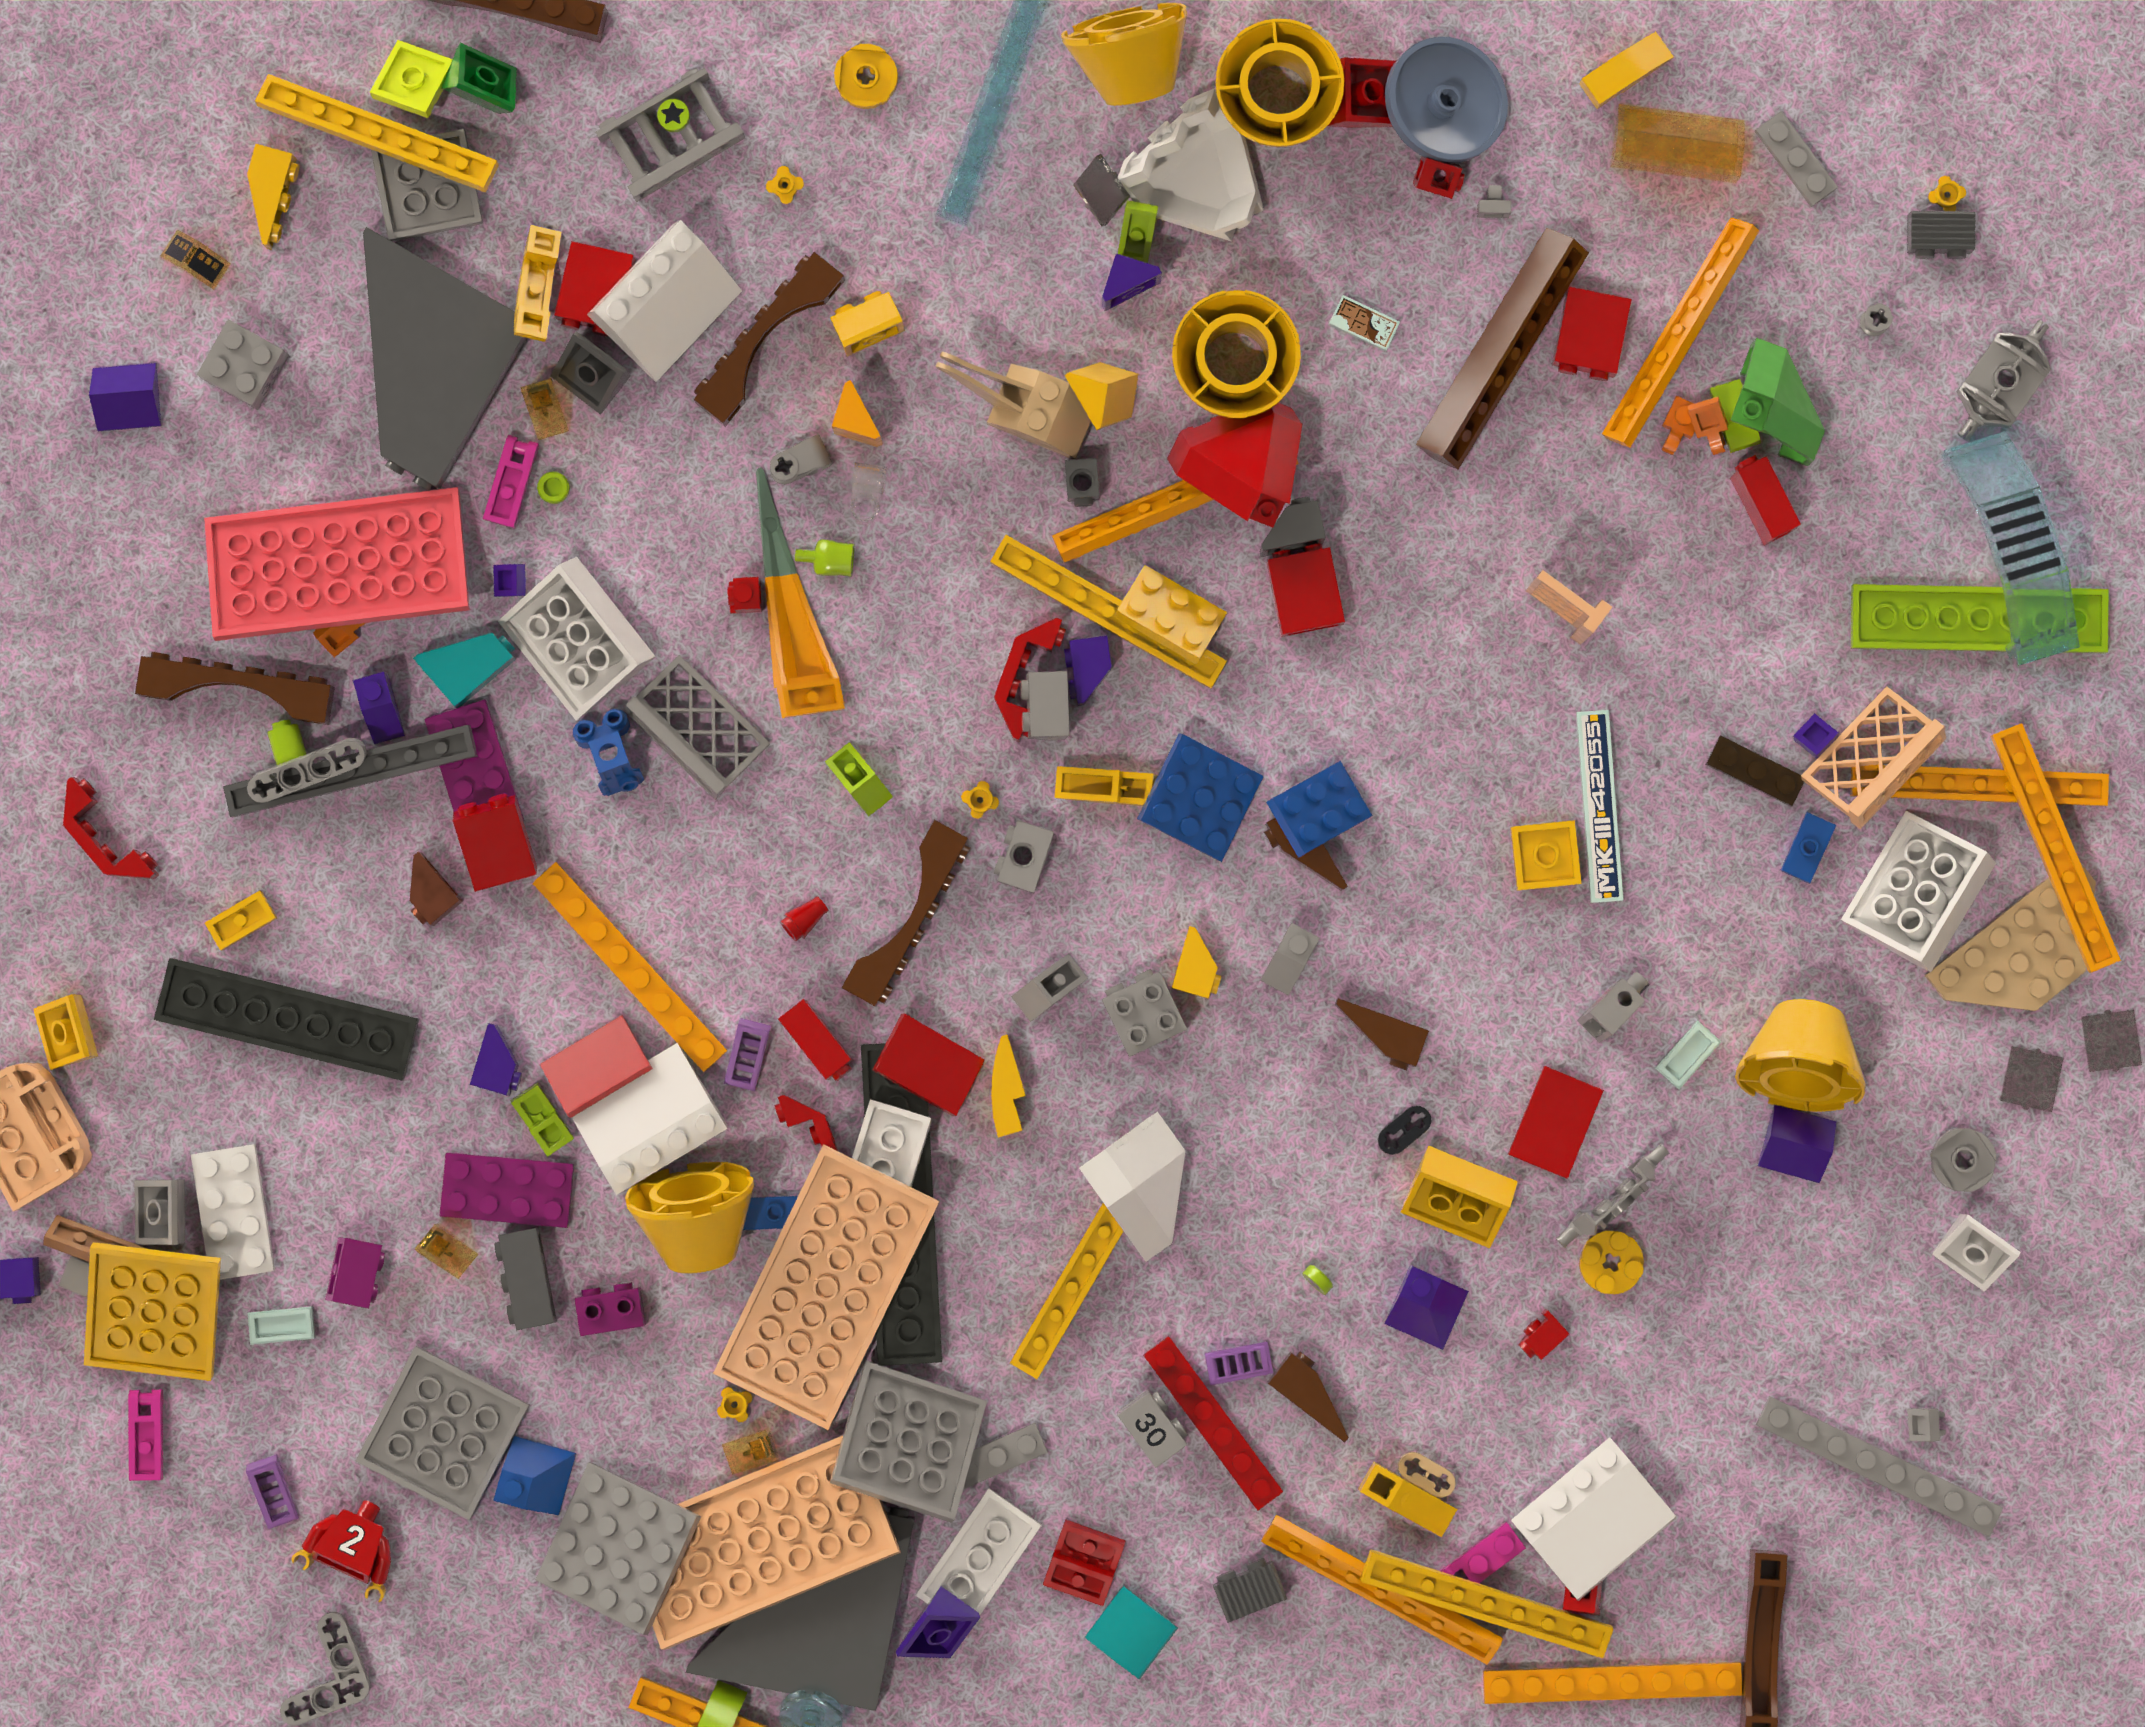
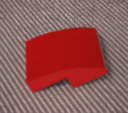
M1065 1519L1043 1585L1103 1606L1126 1540Z

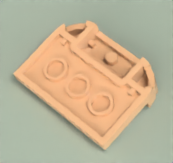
M20 1063L0 1071V1189L14 1212L70 1179L79 1176L92 1159L89 1141L55 1078L40 1063Z

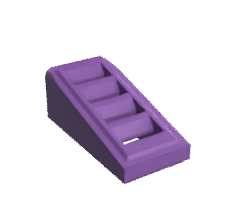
M740 1018L724 1084L755 1091L771 1029L770 1025ZM743 1032L762 1036L761 1040L743 1036ZM740 1044L759 1048L758 1053L739 1049ZM737 1057L756 1061L755 1066L737 1062ZM734 1069L753 1073L752 1078L734 1075Z
M1267 1341L1204 1353L1210 1386L1273 1373ZM1260 1350L1262 1369H1256L1253 1351ZM1247 1352L1250 1371L1244 1372L1241 1353ZM1228 1356H1235L1238 1373L1231 1374ZM1222 1357L1225 1372L1223 1376L1218 1375L1216 1358Z
M277 1454L248 1464L246 1466V1474L267 1528L271 1529L299 1519ZM273 1469V1474L258 1478L257 1474ZM274 1481L278 1482L279 1486L262 1491L261 1486ZM280 1493L283 1495L282 1499L267 1503L265 1500ZM284 1505L287 1506L288 1511L271 1516L270 1510Z

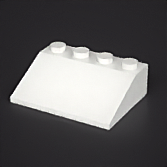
M679 220L654 243L587 315L657 382L742 290L707 246Z
M578 557L559 564L498 621L576 721L635 676L656 657Z
M1906 811L1841 920L1904 959L1932 972L1996 865V862L1986 851Z
M678 1042L648 1060L653 1068L652 1070L572 1117L616 1195L727 1129V1123Z
M1609 1437L1511 1521L1579 1601L1677 1517Z

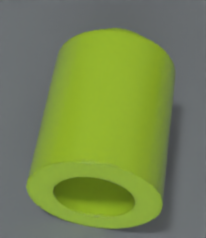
M290 719L271 724L273 730L268 731L267 735L276 766L307 754L298 724H291Z

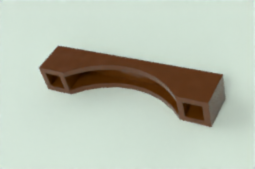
M428 0L448 6L473 8L515 17L567 35L601 43L608 16L605 4L589 0Z
M815 251L810 257L805 255L798 262L794 269L797 273L791 281L784 280L774 293L777 298L770 306L765 304L754 317L757 321L750 331L744 329L734 342L737 347L730 355L725 353L715 364L714 369L717 371L710 380L704 378L694 390L696 394L694 398L695 403L724 427L727 426L745 404V387L748 371L755 353L765 338L779 324L791 316L812 307L826 305L844 283V275Z
M151 652L150 657L141 656L135 689L136 695L173 701L185 693L202 687L215 685L242 686L269 696L280 704L292 718L298 721L329 725L335 687L327 685L328 679L309 676L308 682L295 680L296 674L277 671V675L274 677L264 675L265 669L248 666L245 667V672L233 670V664L214 662V666L209 667L201 665V659L183 657L182 662L171 661L169 654Z
M934 819L919 847L922 862L921 886L911 916L900 932L886 945L872 954L856 960L841 987L842 989L875 1007L879 1002L886 1003L894 988L889 985L894 974L900 976L909 959L904 957L910 946L917 947L925 932L920 929L925 918L929 920L933 918L940 903L935 901L941 890L948 891L956 876L951 873L956 862L962 864L971 847L966 845L969 840L967 837Z
M1750 1549L1740 1727H1778V1649L1788 1555L1782 1551Z

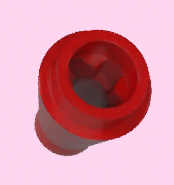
M816 896L811 901L785 913V918L780 921V924L794 941L799 940L801 937L805 939L822 916L829 910L824 902Z

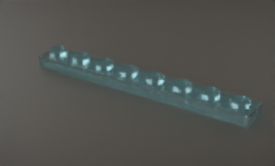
M1048 0L1013 1L936 213L937 217L966 227Z

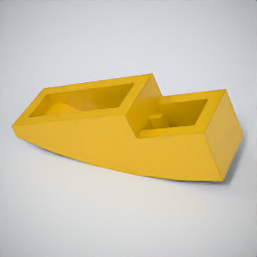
M1655 31L1581 79L1579 85L1596 109H1599L1620 93H1624L1673 59L1674 56Z
M1057 766L1054 798L1143 806L1158 775L1120 770Z
M1008 1034L1000 1038L992 1073V1110L998 1138L1023 1130L1014 1099L1024 1097L1026 1094Z

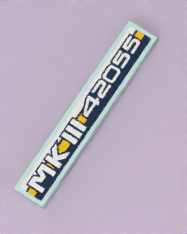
M1609 710L1576 712L1590 903L1623 901Z

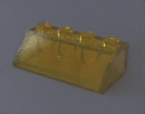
M1618 104L1610 167L1737 183L1741 177L1745 147L1744 120Z

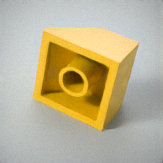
M881 291L873 292L863 298L864 303L855 307L852 304H847L834 311L835 315L830 317L846 356H850L905 331L903 320L889 292L884 294Z

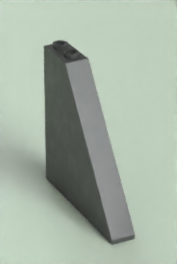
M366 227L363 231L380 455L387 460L386 467L400 475L403 474L404 470L414 475L413 482L428 491L432 486L441 489L528 338L514 335L515 311Z
M891 1507L890 1512L886 1511L901 1553L731 1622L688 1664L686 1673L876 1711L915 1517L909 1516L910 1511L903 1508Z

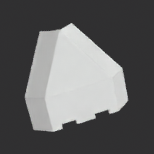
M1214 88L1189 98L1180 107L1183 111L1180 116L1171 124L1165 121L1148 137L1151 143L1138 155L1133 151L1123 161L1117 182L1132 201L1158 206L1157 219L1232 241L1236 228L1241 229L1251 222L1252 216L1264 211L1246 139L1227 121L1219 106L1216 89Z
M1158 1111L1079 1167L1145 1262L1172 1244L1185 1158V1149Z

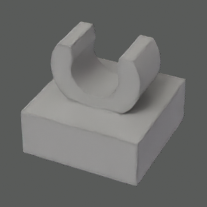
M1489 185L1487 188V200H1479L1477 204V218H1509L1511 214V200H1501L1502 185Z
M1936 1408L1907 1409L1909 1441L1935 1442L1940 1441V1436L1946 1434V1430L1939 1428V1417H1945L1944 1412L1938 1411Z

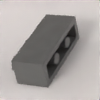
M539 1227L498 1235L499 1242H495L494 1247L498 1262L503 1261L505 1273L501 1274L500 1277L503 1292H509L511 1305L507 1306L510 1325L515 1324L517 1331L557 1322Z

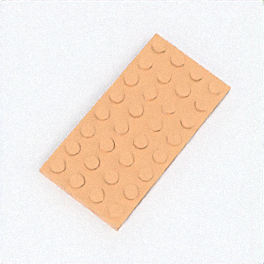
M823 1145L713 1374L829 1430L940 1201Z
M843 1436L677 1504L700 1515L701 1518L652 1625L661 1650L681 1644L901 1553L882 1500L830 1483Z

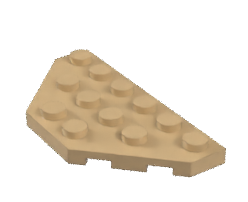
M2082 865L2092 892L2095 894L2096 881ZM2048 877L1935 966L1932 972H1928L1924 976L1945 1001L2037 1011L2085 973L2086 965Z

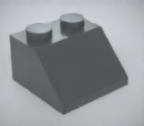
M1310 497L1291 500L1290 506H1286L1274 527L1261 544L1260 557L1270 556L1272 553L1283 550L1295 551L1313 544L1321 543L1323 545L1326 536L1318 500L1310 501Z

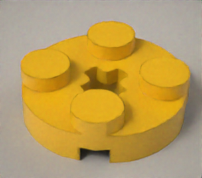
M859 44L850 48L849 51L839 58L834 70V80L836 88L844 101L856 108L872 109L887 103L893 95L898 83V72L891 56L881 47L873 44ZM868 68L870 69V74L875 75V79L870 80L869 84L865 85L861 79H857V75L862 74L864 69Z
M1606 1230L1596 1233V1235H1593L1586 1241L1580 1254L1579 1269L1583 1279L1590 1287L1604 1294L1615 1295L1630 1290L1642 1276L1644 1270V1257L1640 1246L1632 1237L1623 1232ZM1609 1253L1613 1257L1618 1256L1620 1258L1616 1271L1603 1267V1263L1606 1262L1605 1256Z

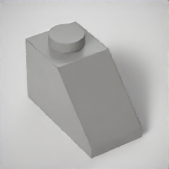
M1291 923L1260 981L1289 995L1320 938Z
M1068 953L1011 997L1031 1022L1088 978Z

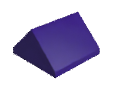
M1116 254L1102 295L1104 311L1160 284L1162 279L1160 268Z
M157 363L92 369L89 398L98 432L161 426Z
M1774 1105L1757 1166L1820 1183L1833 1154L1836 1121Z
M941 1586L896 1650L897 1656L951 1658L981 1618L979 1612Z

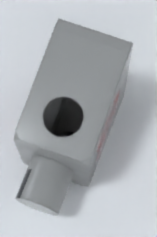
M1637 972L1627 981L1623 978L1618 980L1577 1021L1599 1043L1612 1036L1645 1002L1640 994L1649 986L1648 981Z

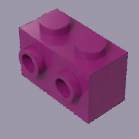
M338 1237L325 1300L369 1309L370 1303L375 1302L378 1293V1284H374L377 1271L382 1270L385 1253L381 1252L382 1245Z
M632 1282L613 1285L614 1291L601 1293L600 1287L581 1290L582 1296L574 1298L580 1336L645 1326L646 1319L641 1287L633 1288Z

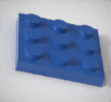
M1179 733L1137 820L1222 862L1264 776Z

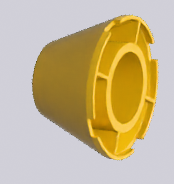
M1158 3V10H1142V6L1103 14L1073 25L1074 32L1069 35L1067 31H1063L1061 34L1062 42L1107 105L1120 106L1148 101L1171 92L1175 87L1187 18V10L1184 4Z
M1291 19L1264 20L1242 30L1224 50L1216 71V94L1219 106L1227 121L1241 135L1261 145L1271 147L1294 146L1317 136L1335 117L1344 91L1343 68L1332 44L1313 30L1311 26ZM1272 66L1289 68L1296 72L1305 82L1308 98L1301 107L1290 113L1274 114L1260 108L1250 95L1248 84L1252 77L1259 71Z
M1224 290L1211 294L1197 302L1181 320L1176 330L1172 347L1174 372L1186 395L1204 410L1228 418L1255 416L1279 403L1293 386L1301 359L1299 335L1288 314L1270 298L1249 290ZM1229 333H1239L1255 340L1263 350L1266 359V367L1262 374L1254 381L1243 385H1230L1218 380L1208 369L1204 355L1208 346L1216 338Z
M1807 999L1787 1000L1779 1003L1774 1008L1739 1062L1735 1074L1737 1084L1752 1097L1757 1092L1769 1097L1768 1104L1799 1111L1827 1112L1844 1109V1103L1853 1100L1854 1104L1859 1103L1863 1099L1866 1089L1865 1080L1844 1014L1832 1005Z
M728 1162L687 1164L688 1171L669 1174V1169L667 1168L649 1175L631 1186L625 1196L627 1209L670 1270L678 1273L707 1272L727 1265L736 1257L754 1188V1179L750 1176V1171L741 1165Z

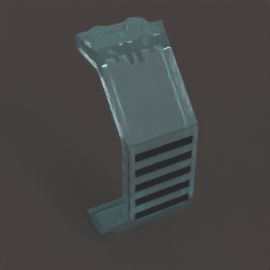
M2004 431L1944 450L1941 455L1944 468L1952 467L1977 510L2003 586L2011 632V641L2005 647L2009 660L2016 658L2018 666L2079 648L2069 570L2041 488L2007 432Z

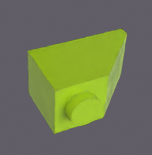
M850 742L825 761L868 817L893 798V795Z

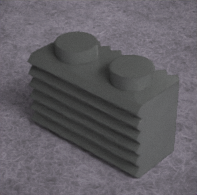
M1911 211L1907 215V253H1915V258L1931 259L1938 253L1947 254L1948 259H1965L1966 254H1971L1975 250V212Z
M1261 1558L1247 1564V1571L1236 1575L1235 1571L1231 1570L1216 1577L1218 1582L1212 1585L1227 1623L1287 1599L1273 1561L1266 1563L1265 1559Z

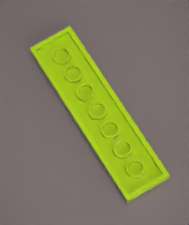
M1851 585V649L2108 653L2109 589Z

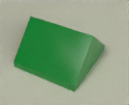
M460 42L441 89L495 113H512L515 109L517 68Z

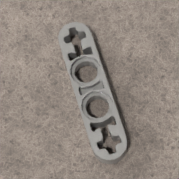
M348 738L258 772L248 782V794L254 801L264 803L359 767L365 760L367 755L366 746L359 739ZM347 746H350L352 750L358 749L359 754L356 756V761H353L351 757H347L339 762L342 767H337L336 757L343 755L347 751ZM331 751H336V757ZM322 756L329 760L331 767L328 772L319 773L315 770L313 761L316 757ZM287 768L297 769L301 774L300 782L297 784L286 782L283 775L284 771ZM273 773L277 774L278 784L271 786L267 790V795H264L262 791L257 792L255 790V787L259 784L258 780L266 784L275 779Z

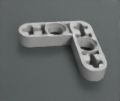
M334 1611L321 1617L317 1626L318 1634L335 1679L287 1698L280 1707V1716L288 1725H300L355 1704L366 1698L370 1693V1680L347 1619L339 1612ZM328 1618H332L334 1622L339 1621L341 1623V1627L337 1629L339 1639L346 1636L348 1642H340L331 1648L329 1642H334L335 1637L332 1631H325L324 1627L329 1624ZM348 1648L351 1650L353 1661L350 1665L343 1666L336 1661L335 1655L338 1649ZM353 1678L357 1683L362 1682L364 1684L359 1696L355 1692H349L343 1695L346 1702L341 1703L340 1692L335 1684L340 1683V1690L350 1686L351 1679ZM329 1690L333 1693L334 1703L331 1707L325 1708L318 1704L317 1694L319 1691ZM310 1695V1703L316 1712L315 1714H311V1708H308L299 1714L300 1719H296L295 1715H288L287 1710L291 1708L290 1702H294L296 1706L303 1705L308 1702L304 1696Z

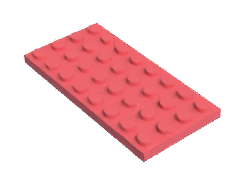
M458 487L204 518L212 636L215 641L470 610L460 492Z

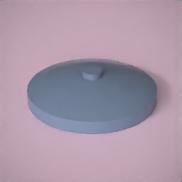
M1433 37L1422 40L1406 50L1396 60L1387 78L1385 103L1390 122L1401 140L1414 152L1425 158L1450 164L1471 160L1491 147L1504 128L1508 113V97L1502 76L1486 54L1466 41L1452 37Z

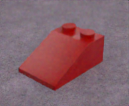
M1341 58L1340 61L1344 74V91L1339 109L1328 126L1346 128L1393 127L1386 109L1385 88L1389 72L1396 60Z

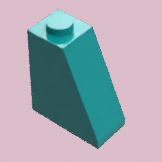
M488 633L423 652L413 658L456 708L465 704L516 660L511 654L515 650L514 646L504 635L498 638L494 633Z

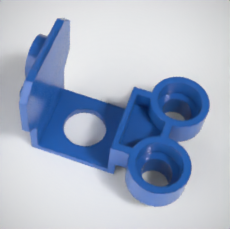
M611 709L604 715L603 725L598 727L590 720L579 721L573 728V737L579 747L590 748L598 773L602 779L598 783L602 795L610 796L621 791L628 792L637 788L645 779L639 768L631 767L623 746L621 736L625 735L630 729V721L626 713L620 709ZM620 717L616 723H610L613 718ZM590 729L588 733L580 734L582 730ZM614 746L617 747L618 753L614 759L606 761L600 758L601 751Z

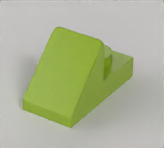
M1127 200L1117 254L1148 263L1158 206Z

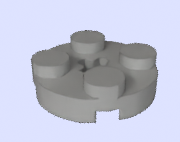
M1970 1128L1952 1129L1938 1138L1930 1153L1932 1171L1942 1185L1954 1191L1971 1192L1978 1190L1986 1185L1993 1176L1996 1161L1995 1148L1983 1133ZM1960 1151L1963 1154L1969 1153L1972 1157L1968 1160L1970 1165L1968 1168H1965L1963 1165H1956L1955 1161L1958 1160L1957 1154Z

